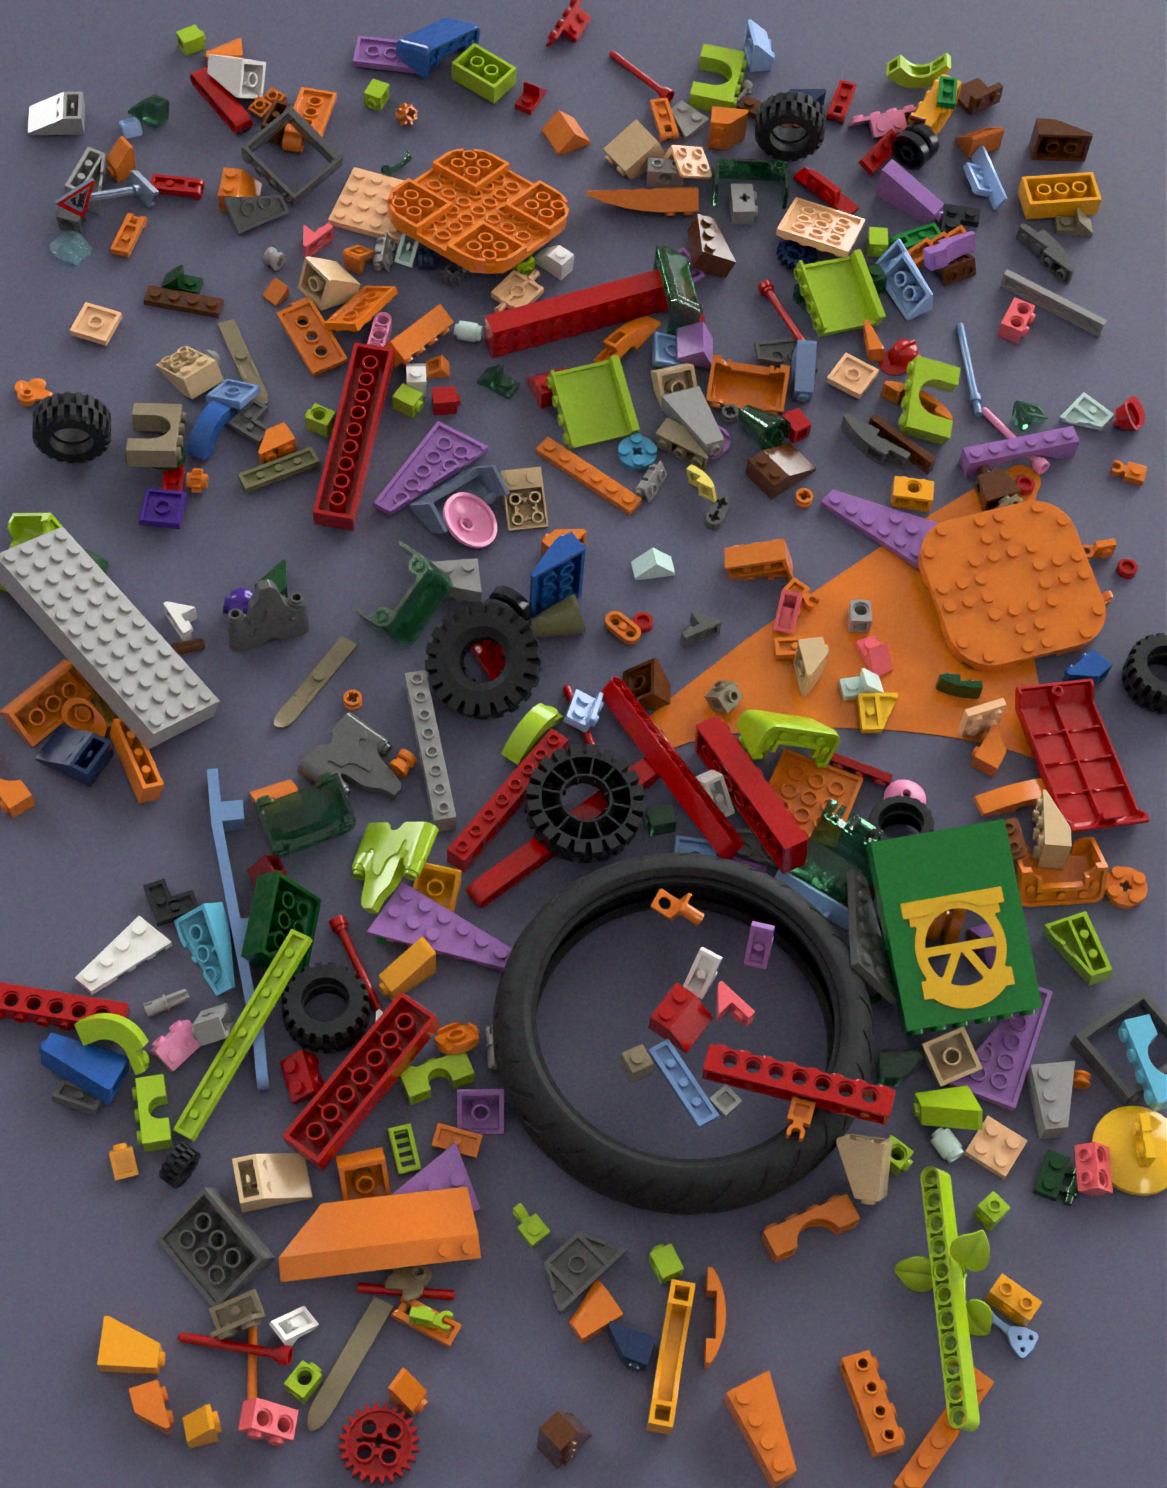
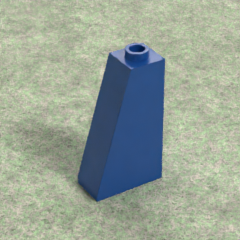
M50 1033L47 1040H43L39 1047L41 1064L107 1105L111 1104L129 1072V1059L127 1056L90 1044L83 1046L80 1041L55 1033Z

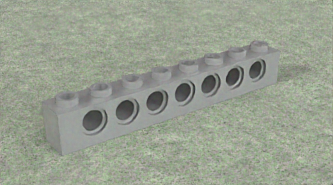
M426 670L405 673V689L433 825L439 829L438 832L456 829V812Z

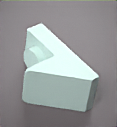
M865 668L861 669L860 676L839 679L838 682L843 701L857 699L858 693H884L879 675Z

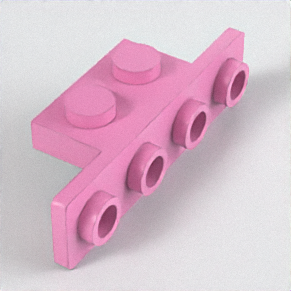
M907 105L902 110L892 108L880 114V111H876L866 117L857 115L848 123V126L852 127L869 123L872 139L883 137L891 128L896 134H900L907 127L905 116L911 115L912 112L915 113L917 107Z

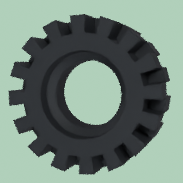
M186 1142L180 1143V1145L176 1146L175 1150L170 1152L171 1155L167 1156L166 1162L161 1166L163 1168L159 1171L160 1179L175 1189L181 1187L188 1177L190 1178L192 1171H195V1166L199 1164V1159L201 1158V1153Z

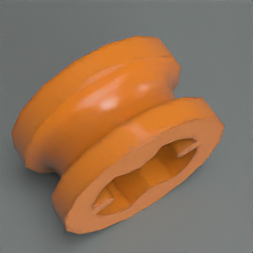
M807 488L797 490L794 499L795 504L800 508L811 506L813 499L812 491Z
M357 690L346 691L343 695L344 707L350 711L358 710L362 706L361 693ZM354 697V700L356 698V702H352V700L349 702V698Z
M1074 1070L1072 1087L1077 1089L1089 1088L1091 1085L1089 1081L1091 1074L1083 1070Z

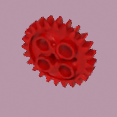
M375 1402L374 1409L370 1410L369 1406L365 1404L364 1413L358 1409L355 1410L356 1419L348 1416L350 1426L342 1425V1430L346 1434L339 1435V1440L345 1443L339 1445L338 1449L345 1453L340 1456L341 1461L348 1460L345 1464L346 1470L354 1468L352 1471L353 1478L361 1474V1483L370 1478L371 1486L374 1485L375 1480H379L381 1486H384V1481L388 1478L391 1484H393L394 1475L402 1479L403 1469L411 1471L408 1462L416 1463V1457L412 1453H419V1447L413 1444L419 1443L420 1437L412 1435L418 1432V1428L410 1427L413 1423V1418L405 1420V1410L399 1414L397 1413V1405L389 1410L387 1402H385L383 1408H379L378 1403ZM371 1424L376 1427L375 1432L372 1434H365L362 1431L366 1425ZM392 1428H396L401 1433L397 1438H390L387 1432ZM358 1439H363L364 1441H367V1442H361V1443H359V1442H357V1440H358ZM378 1439L383 1440V1444H381L380 1448H376L375 1443L378 1442ZM400 1445L401 1448H400V1449H396V1448L393 1447V1446ZM363 1449H367L371 1452V1456L368 1459H360L358 1453ZM387 1453H392L396 1456L395 1461L392 1463H385L382 1458Z

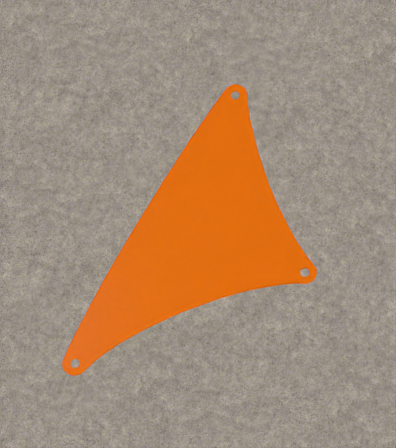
M1015 465L1005 470L1014 482L1019 475L1031 477L1035 482L1033 492L1027 496L1019 495V498L1024 502L1036 501L1041 485L1039 474L1033 468L1026 465ZM972 489L925 519L940 523L983 511L976 491ZM881 546L811 593L818 595L820 598L818 604L810 601L813 604L812 611L807 610L804 604L801 603V611L798 614L794 634L773 630L774 619L676 693L670 699L669 705L657 709L650 715L657 727L663 731L664 736L673 748L695 741L696 725L717 715L723 722L725 721L728 724L732 734L740 733L736 723L742 713L747 710L809 717L830 728L860 729L857 699L843 701L838 682L839 679L860 676L862 668L869 670L855 644L858 640L875 635L880 644L887 643L893 668L892 672L879 676L884 693H898V698L884 730L940 735L982 743L980 739L984 731L972 737L960 738L957 730L965 709L1004 698L1007 705L997 727L1004 747L1007 750L1033 758L1015 711V689L1020 686L1037 685L1039 682L1035 659L1020 662L1018 666L994 672L977 671L973 669V666L965 662H959L946 644L940 628L941 620L930 590L925 587L920 570H917ZM850 600H871L872 624L869 632L848 631L847 610ZM823 637L824 644L828 645L829 657H826V668L823 669L822 677L806 697L801 696L793 659L775 660L774 638ZM945 673L960 674L961 681H982L983 689L979 699L957 697L937 690L936 683L939 675ZM720 680L733 681L739 687V692L743 696L737 703V707L728 714L714 713L704 697L712 689V686Z

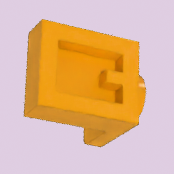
M126 1142L113 1145V1150L109 1151L115 1181L139 1175L132 1145L127 1146Z

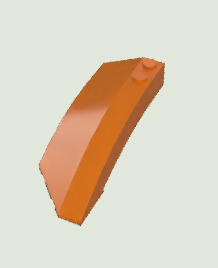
M468 1187L320 1204L315 1213L278 1257L280 1283L481 1258L479 1235Z

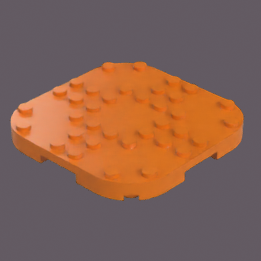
M462 148L449 151L434 160L431 169L415 180L408 178L394 187L388 197L387 216L394 228L469 270V272L495 274L505 273L560 234L567 225L569 208L567 207L568 201L558 190L540 180L532 183L509 170L510 163L484 150L473 149V151H464Z
M1026 501L949 519L931 528L923 539L918 553V566L925 587L930 590L941 620L940 628L946 644L959 662H965L973 666L974 670L994 672L1018 666L1020 662L1052 654L1060 656L1076 652L1089 646L1103 628L1106 619L1105 602L1076 528L1065 512L1050 503Z

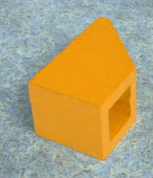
M210 1404L204 1405L182 1418L189 1449L219 1441L217 1433L222 1432L218 1412L212 1411Z

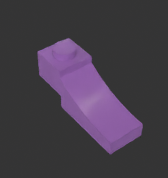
M970 231L938 240V244L923 248L925 266L930 271L948 266V263L954 259L976 251L975 233Z

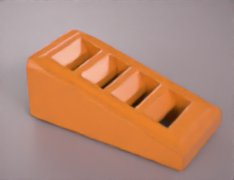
M866 319L863 321V338L867 359L869 362L881 361L884 358V347L869 320Z

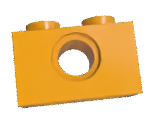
M895 476L891 489L890 507L930 512L933 502L934 481Z
M1003 1273L984 1299L985 1302L1020 1327L1027 1326L1042 1304V1301Z

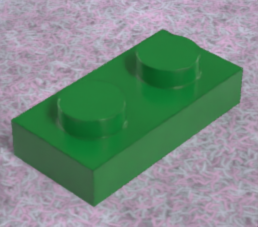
M940 76L936 107L955 108L958 78Z

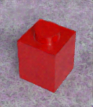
M455 386L431 388L434 416L457 414V406L461 405L460 394H456Z
M797 408L787 411L782 415L780 428L792 443H796L809 436L812 424L802 411Z

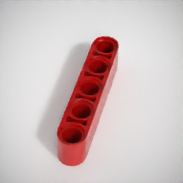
M208 67L190 74V80L194 88L234 134H238L253 126L249 114L231 93L207 73Z

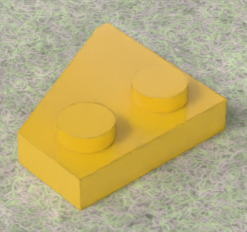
M858 693L857 704L861 734L883 732L898 698V693Z

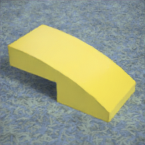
M691 464L686 469L689 484L698 487L700 496L716 502L717 497L712 480L701 469Z

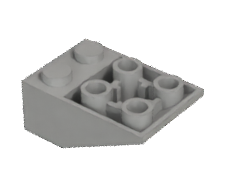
M62 92L29 106L28 135H84L85 103L83 92Z

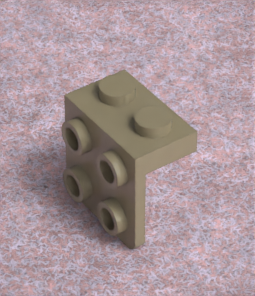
M256 1289L209 1308L216 1330L211 1332L210 1336L211 1338L218 1337L219 1340L227 1339L239 1334L237 1331L239 1328L248 1330L261 1324L260 1319L266 1317Z

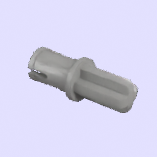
M182 989L167 996L162 994V997L143 1003V1006L149 1018L157 1013L166 1010L170 1011L171 1007L188 1001L190 997L187 990Z
M490 1025L485 1028L487 1040L485 1050L487 1051L488 1068L490 1070H498L494 1053L493 1032L490 1030Z

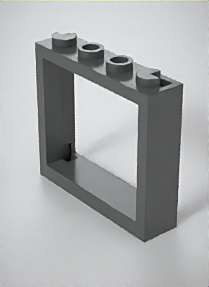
M292 106L242 146L243 160L247 164H251L255 168L256 173L260 177H264L268 181L269 186L273 190H277L283 196L285 202L290 203L293 207L337 171L343 162V157ZM288 123L330 163L296 193H293L254 154L258 148Z
M1143 988L1080 1030L1070 1042L1122 1106H1125L1130 1101L1132 1103L1137 1102L1143 1097L1142 1093L1144 1090L1141 1084L1137 1083L1129 1089L1089 1041L1139 1006L1146 1014H1150L1153 1023L1167 1038V1016ZM1167 1063L1157 1070L1167 1074Z

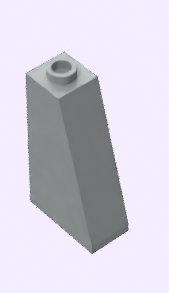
M700 386L662 395L661 408L670 419L684 425L707 456L723 452L724 438Z

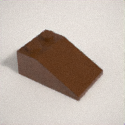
M1036 118L1029 142L1031 160L1085 162L1093 133L1057 119Z
M791 443L762 450L748 459L746 475L772 500L815 472L816 468Z

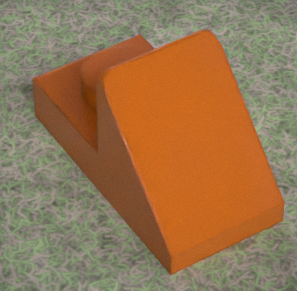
M360 245L344 249L342 255L345 269L362 275L365 262L373 258L375 251Z

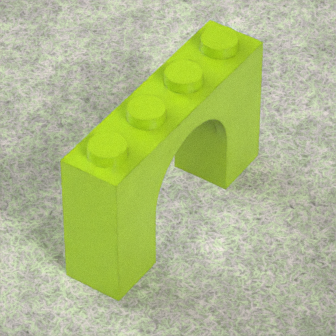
M703 44L699 70L719 73L729 81L721 85H710L693 81L689 105L706 111H712V106L736 109L738 98L735 96L740 94L741 85L739 83L743 82L744 77L742 70L745 71L747 66V60L744 59L745 52Z
M918 355L908 363L906 369L908 379H906L904 384L906 392L901 402L903 412L898 421L900 431L904 435L944 445L950 439L953 420L927 412L920 403L919 391L923 387H932L951 393L958 386L961 368Z

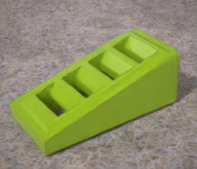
M411 1123L388 1128L387 1135L398 1175L421 1170ZM407 1134L406 1138L395 1140L396 1135ZM409 1142L410 1146L397 1149V1144ZM411 1151L412 1155L401 1158L399 1157V1153ZM414 1160L412 1165L404 1167L401 1165V1162Z

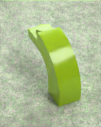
M947 52L934 61L923 65L910 63L902 55L886 63V76L894 83L906 88L922 89L932 87L936 79H939L942 74L951 70V56Z
M542 703L537 704L514 729L501 754L515 764L520 765L534 749L542 735L548 729L560 724L564 716L559 714L558 710L552 706H545Z
M99 1013L82 1018L74 1024L83 1046L98 1040H111L118 1043L124 1049L135 1075L145 1072L149 1067V1056L145 1050H142L149 1041L143 1031L131 1020L117 1014Z

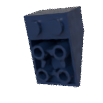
M59 726L35 757V760L91 787L114 756L111 741L93 732Z

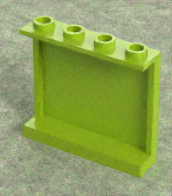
M861 249L854 250L847 258L842 257L805 265L800 260L794 268V277L798 280L800 293L805 299L807 312L811 315L813 328L817 332L818 337L862 329L863 321L866 319L869 320L871 326L880 325L886 317Z
M619 355L611 356L609 360L554 372L553 369L546 378L549 389H552V403L554 408L557 407L559 413L557 415L558 424L563 427L564 434H562L563 442L565 445H568L569 450L628 437L633 433H638L640 430Z

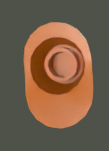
M74 697L63 704L61 710L62 718L70 728L93 732L104 738L107 731L106 721L93 702L84 698Z

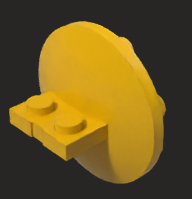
M1141 1106L1119 1107L1107 1113L1097 1124L1091 1142H1097L1109 1147L1112 1186L1120 1191L1137 1196L1154 1195L1166 1190L1167 1119L1156 1111L1152 1112L1151 1109Z

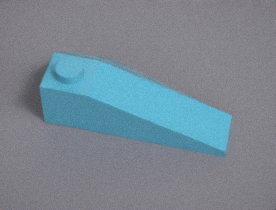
M223 902L204 903L174 920L180 942L184 947H188L193 955L191 957L192 960L202 968L203 976L215 995L220 996L235 988L230 924Z

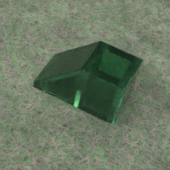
M154 94L128 109V113L137 119L150 123L152 126H160L169 120L170 100Z
M892 1049L879 1051L875 1060L877 1086H901L921 1065L925 1057L924 1052H918L913 1049L904 1052H895Z

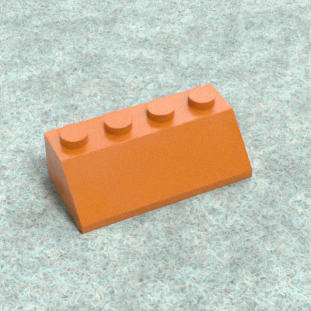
M63 660L0 710V714L15 733L31 747H34L65 722L62 718L61 710L67 700L80 697L91 701L93 699L92 694L96 693V691L69 660Z

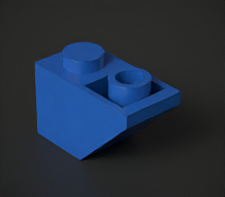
M1093 649L1088 654L1084 653L1078 659V663L1075 665L1071 664L1066 668L1062 682L1092 678L1096 686L1108 676L1112 664Z

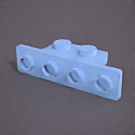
M981 145L971 156L973 163L966 162L963 169L973 193L988 197L993 210L997 211L1005 203L1007 196L985 146Z
M778 870L775 876L776 879L798 892L828 920L845 930L848 929L849 915L846 906L789 872L782 874Z

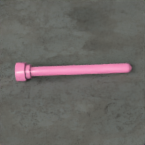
M982 408V415L1007 439L1017 437L988 408ZM1027 456L1032 462L1033 470L1039 475L1044 473L1050 466V463L1044 457Z

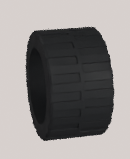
M898 795L885 798V800L878 802L872 808L868 817V845L870 842L892 839L882 831L894 824L912 826L919 831V834L934 831V817H932L931 810L927 808L926 804L910 796Z

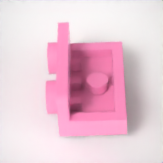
M177 1020L169 1027L170 1032L165 1037L162 1035L152 1043L154 1047L149 1051L152 1055H156L170 1072L176 1070L200 1047L198 1040H195L192 1035L191 1028L193 1024L189 1020Z

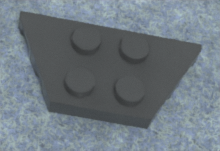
M577 1231L543 1262L558 1313L561 1315L595 1281L623 1257L627 1249L622 1246L619 1248L606 1243L603 1239L592 1238L586 1233Z

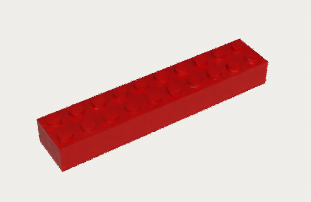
M664 267L486 315L484 341L492 358L658 312H665L671 309L674 284Z
M354 342L313 509V519L316 525L351 531L355 529L394 364V349Z

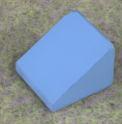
M136 117L119 121L120 128L126 139L143 134L140 121Z

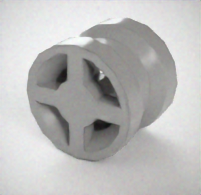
M269 247L262 258V262L265 265H271V268L275 271L280 270L286 261V255L282 252H277V249L274 247Z

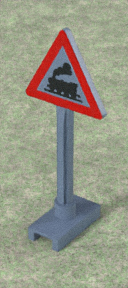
M132 170L127 187L92 193L95 180L90 178L57 199L55 203L84 218L89 202L128 195L137 196L148 208L155 207V203L152 201L153 197L158 195L159 191L138 170Z

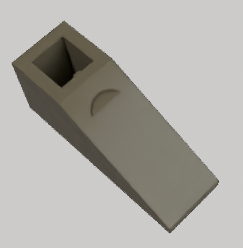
M667 417L655 433L654 444L660 450H665L678 459H682L706 471L709 458L684 425Z

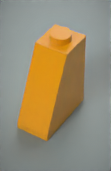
M424 937L418 939L378 975V989L384 997L388 996L393 1001L401 991L406 993L436 973V952Z
M104 1316L97 1361L100 1372L159 1375L160 1367H164L166 1361V1352H162L161 1344L110 1316Z

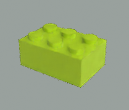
M475 43L452 62V79L493 104L516 85L517 68Z

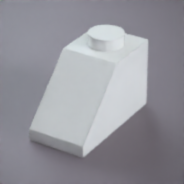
M561 245L544 248L534 257L537 265L559 280H562L573 270L574 254Z
M406 364L407 385L422 392L423 397H427L426 364Z
M711 769L696 776L725 817L735 813L723 774Z

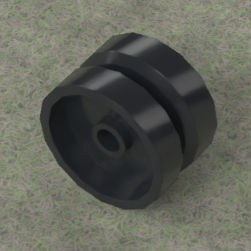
M912 122L892 140V153L896 160L905 168L919 170L938 152V138L929 126L921 122Z
M497 586L489 595V599L484 602L485 605H489V602L500 604L504 608L508 607L526 622L532 615L530 603L524 596L510 587Z

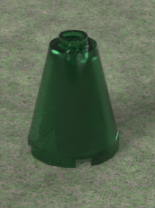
M751 405L742 407L738 413L739 422L761 450L784 445L782 442L790 436L791 423L786 418Z

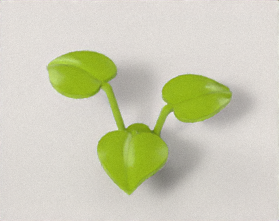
M984 1230L958 1236L950 1245L952 1258L960 1263L962 1267L965 1297L967 1270L979 1272L989 1262L990 1248ZM921 1256L906 1258L894 1267L896 1275L910 1290L927 1292L933 1288L930 1260ZM971 1299L966 1302L969 1333L976 1336L990 1334L993 1323L991 1308L985 1302L978 1299Z

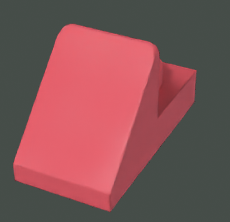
M327 223L323 227L318 228L316 232H313L304 225V258L311 257L334 240V228L331 224Z
M782 589L773 630L794 634L798 614L801 611L802 593Z
M875 635L856 641L855 646L869 671L879 676L893 671L887 643L880 644Z
M720 981L716 991V1022H719L730 1011L734 1020L738 1023L742 1022L747 1027L753 1021L755 1011L723 981Z

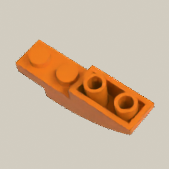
M645 316L624 324L603 341L605 348L596 356L593 362L609 360L614 355H619L621 359L630 348L637 350L661 325V322Z

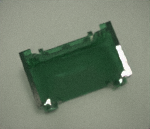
M325 773L318 777L319 780L315 785L277 799L269 797V795L256 799L257 802L254 803V808L271 856L281 858L344 835L355 828L357 820L338 773Z

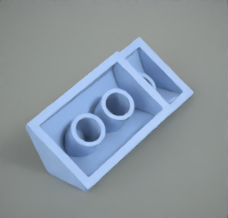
M898 238L875 264H880L887 276L885 288L905 319L911 320L932 309L933 293L901 239Z

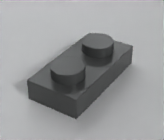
M62 1079L52 1095V1102L96 1116L103 1104L102 1101Z

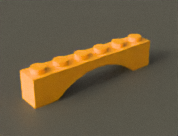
M671 1280L646 1431L671 1435L695 1283Z

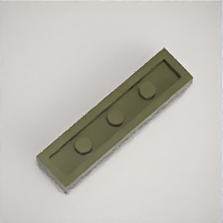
M311 446L238 474V479L245 492L249 493L320 466V460Z

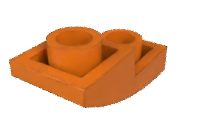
M271 87L263 97L258 96L249 106L248 111L264 119L275 100L285 102L287 97L282 92Z

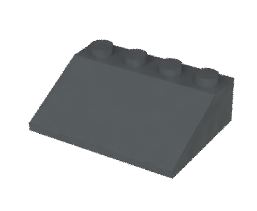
M204 1187L156 1238L211 1307L230 1300L256 1279L276 1258L218 1188Z

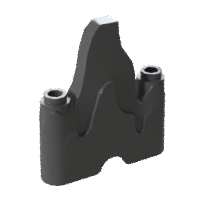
M272 580L257 581L256 591L248 601L247 614H243L241 610L236 608L231 609L227 614L230 648L235 652H243L261 647L272 638L286 640L306 634L309 631L310 625L305 596L300 592H294L289 598H285L280 594Z
M352 712L346 713L331 729L333 736L331 743L326 745L317 744L297 768V772L339 800H346L351 794L350 786L345 781L363 791L381 793L393 800L401 793L400 780L379 756L389 754L392 749L390 741Z

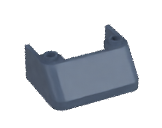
M495 465L478 466L460 473L415 500L409 506L432 534L437 533V535L448 531L443 518V507L447 499L453 494L459 492L471 493L481 498L487 505H490L496 501L497 496H504L510 493Z

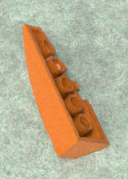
M696 186L653 188V190L637 188L634 190L586 191L587 196L605 203L640 211L665 212V216H674L676 212H683V215H694V211H699L698 188Z

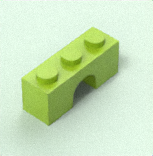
M466 1052L446 1054L438 1059H428L424 1064L417 1067H407L400 1076V1083L411 1106L431 1098L429 1083L432 1079L436 1077L446 1078L450 1082L452 1089H456L474 1082L475 1073Z
M164 1074L135 1078L136 1087H132L133 1100L138 1101V1108L134 1109L136 1123L140 1122L141 1130L136 1131L138 1145H143L144 1152L173 1148L169 1118L159 1119L151 1116L154 1108L168 1104Z

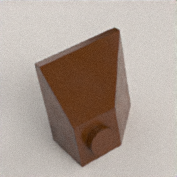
M652 658L623 671V682L645 710L655 711L670 704L671 685L658 659Z

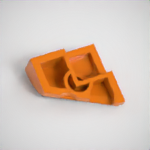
M237 38L207 50V67L209 54L243 58L242 39Z
M597 1280L593 1283L570 1319L569 1325L580 1343L583 1344L601 1333L602 1329L609 1326L610 1321L615 1322L622 1318L623 1312L604 1285Z

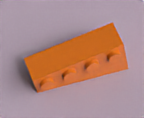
M768 1370L726 1392L724 1402L770 1487L775 1488L792 1479L797 1469L770 1371Z

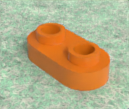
M611 611L606 615L605 627L614 636L627 645H634L639 642L641 636L639 626L619 611Z

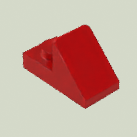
M524 81L523 93L516 101L515 109L531 115L547 93V89Z

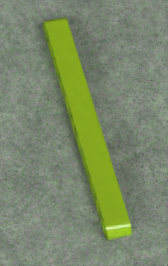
M928 1166L922 1171L920 1180L949 1424L953 1428L973 1432L980 1424L962 1267L950 1254V1245L958 1237L951 1178L947 1172L933 1166Z

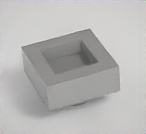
M727 1084L709 1098L716 1111L724 1119L742 1104V1099Z

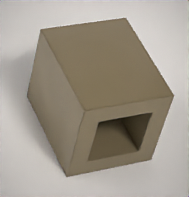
M643 1044L621 1053L620 1066L630 1084L652 1074L654 1063Z

